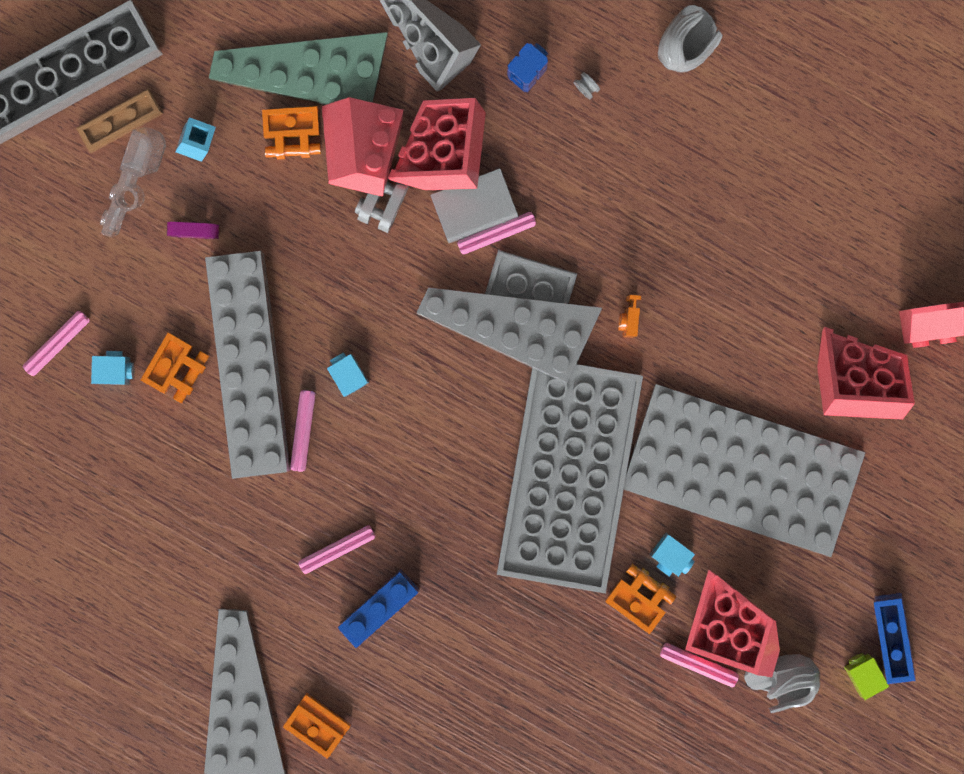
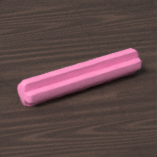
M527 212L505 223L459 240L458 247L462 254H467L534 227L536 220L532 212Z
M77 311L23 364L24 370L31 376L36 375L89 323V318L83 312Z
M302 390L300 392L290 465L293 471L303 472L306 469L315 392Z
M367 525L301 559L299 566L302 572L307 574L373 540L375 533L371 526Z
M665 643L661 649L660 655L662 658L725 685L734 687L738 681L739 675L737 672L676 646Z

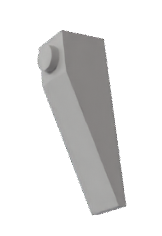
M380 0L392 24L400 28L406 39L403 41L406 49H411L418 62L415 65L419 73L436 91L442 90L470 65L481 44L459 22L428 0Z

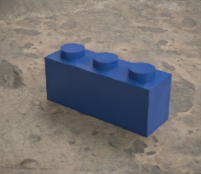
M401 569L342 621L338 629L357 648L416 596L420 589Z
M902 593L874 596L873 603L887 684L916 681Z

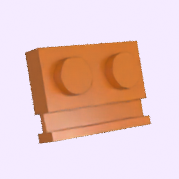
M629 295L626 297V301L630 302V304L625 309V313L619 315L618 330L623 331L622 337L634 338L638 335L640 308H636V302L641 300L639 295Z
M306 693L283 725L284 729L326 759L329 758L351 727L350 723L308 693Z

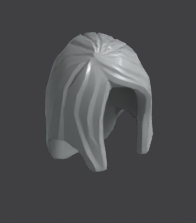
M689 5L682 9L666 28L659 42L658 59L668 70L688 72L701 65L714 52V49L720 44L723 35L719 30L716 32L717 27L708 12L702 7Z
M800 654L778 657L772 677L759 676L747 671L744 674V679L751 689L767 691L769 699H777L778 705L768 708L771 713L809 704L820 688L819 668L811 658Z

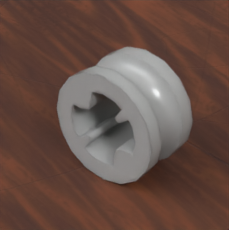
M585 72L581 74L580 80L576 79L573 81L577 89L589 100L593 97V92L598 93L600 91L599 86Z

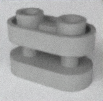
M389 182L386 183L384 193L391 195L385 211L377 208L381 196L368 193L366 199L360 198L355 209V213L359 214L357 220L368 224L371 218H375L380 221L378 229L389 233L409 186L398 182L396 185Z

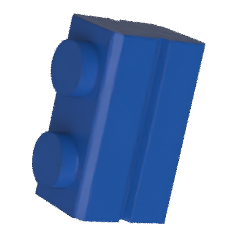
M526 43L518 53V56H515L507 67L508 79L522 91L529 92L536 84V79L539 80L547 70L548 58L546 56L548 52L537 43L534 46L531 43Z

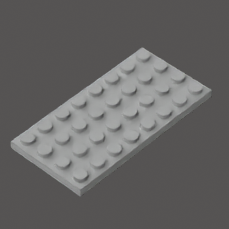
M576 364L566 384L532 368L497 575L606 594L643 376Z
M655 384L627 468L624 490L832 557L865 452Z

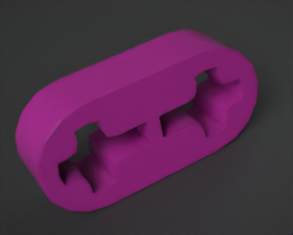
M167 222V236L219 239V225Z

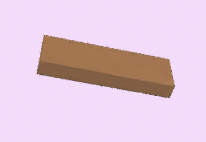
M148 88L76 129L88 151L93 153L159 117L163 112Z

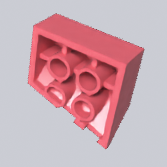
M351 97L322 106L328 184L383 196L402 128L403 110Z
M462 98L423 101L410 128L412 133L406 146H402L398 154L400 159L395 170H391L388 179L422 190L476 189L478 187L486 115L477 99Z
M964 301L899 311L904 344L912 343L913 348L930 346L929 340L939 339L940 344L957 342V336H964Z
M824 327L817 365L823 414L829 416L904 419L915 404L907 355L876 344L872 347L857 342L858 338L850 335L843 337L834 334L833 329Z
M708 570L685 650L755 675L772 677L780 652L776 621L718 575Z

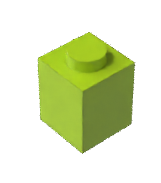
M863 653L858 654L849 660L850 664L844 666L859 696L864 700L889 687L875 659L869 654L865 656Z

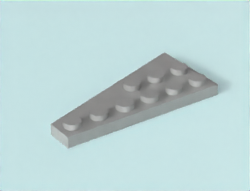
M428 288L417 310V314L567 384L602 308Z
M219 609L204 774H286L267 690L261 673L262 669L256 652L248 610Z

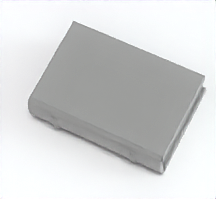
M501 169L479 176L476 189H449L431 195L448 243L464 239L518 217Z

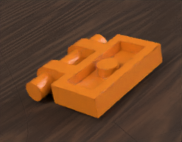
M317 106L262 110L264 138H275V146L265 147L266 158L276 157L277 160L286 159V156L299 155L302 158H310V155L321 154L320 143H309V136L320 135ZM300 137V144L285 145L284 138Z
M168 332L140 380L163 394L167 393L170 386L177 388L173 399L183 403L186 396L192 393L194 389L192 386L199 373L203 374L206 369L205 363L209 355L199 351L195 360L188 355L193 346ZM185 364L190 369L183 381H181L176 376L182 365Z
M632 563L626 570V573L634 578L629 585L620 579L605 599V602L650 634L666 613L658 606L660 601L663 599L671 605L677 596L669 591V586L662 582L660 584L649 576L647 570L644 568L639 569ZM642 584L654 592L650 600L637 591Z

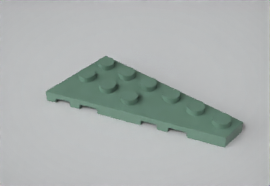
M388 32L214 51L209 79L324 105L348 97L373 103Z

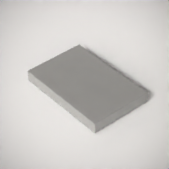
M498 250L485 294L568 304L577 273Z

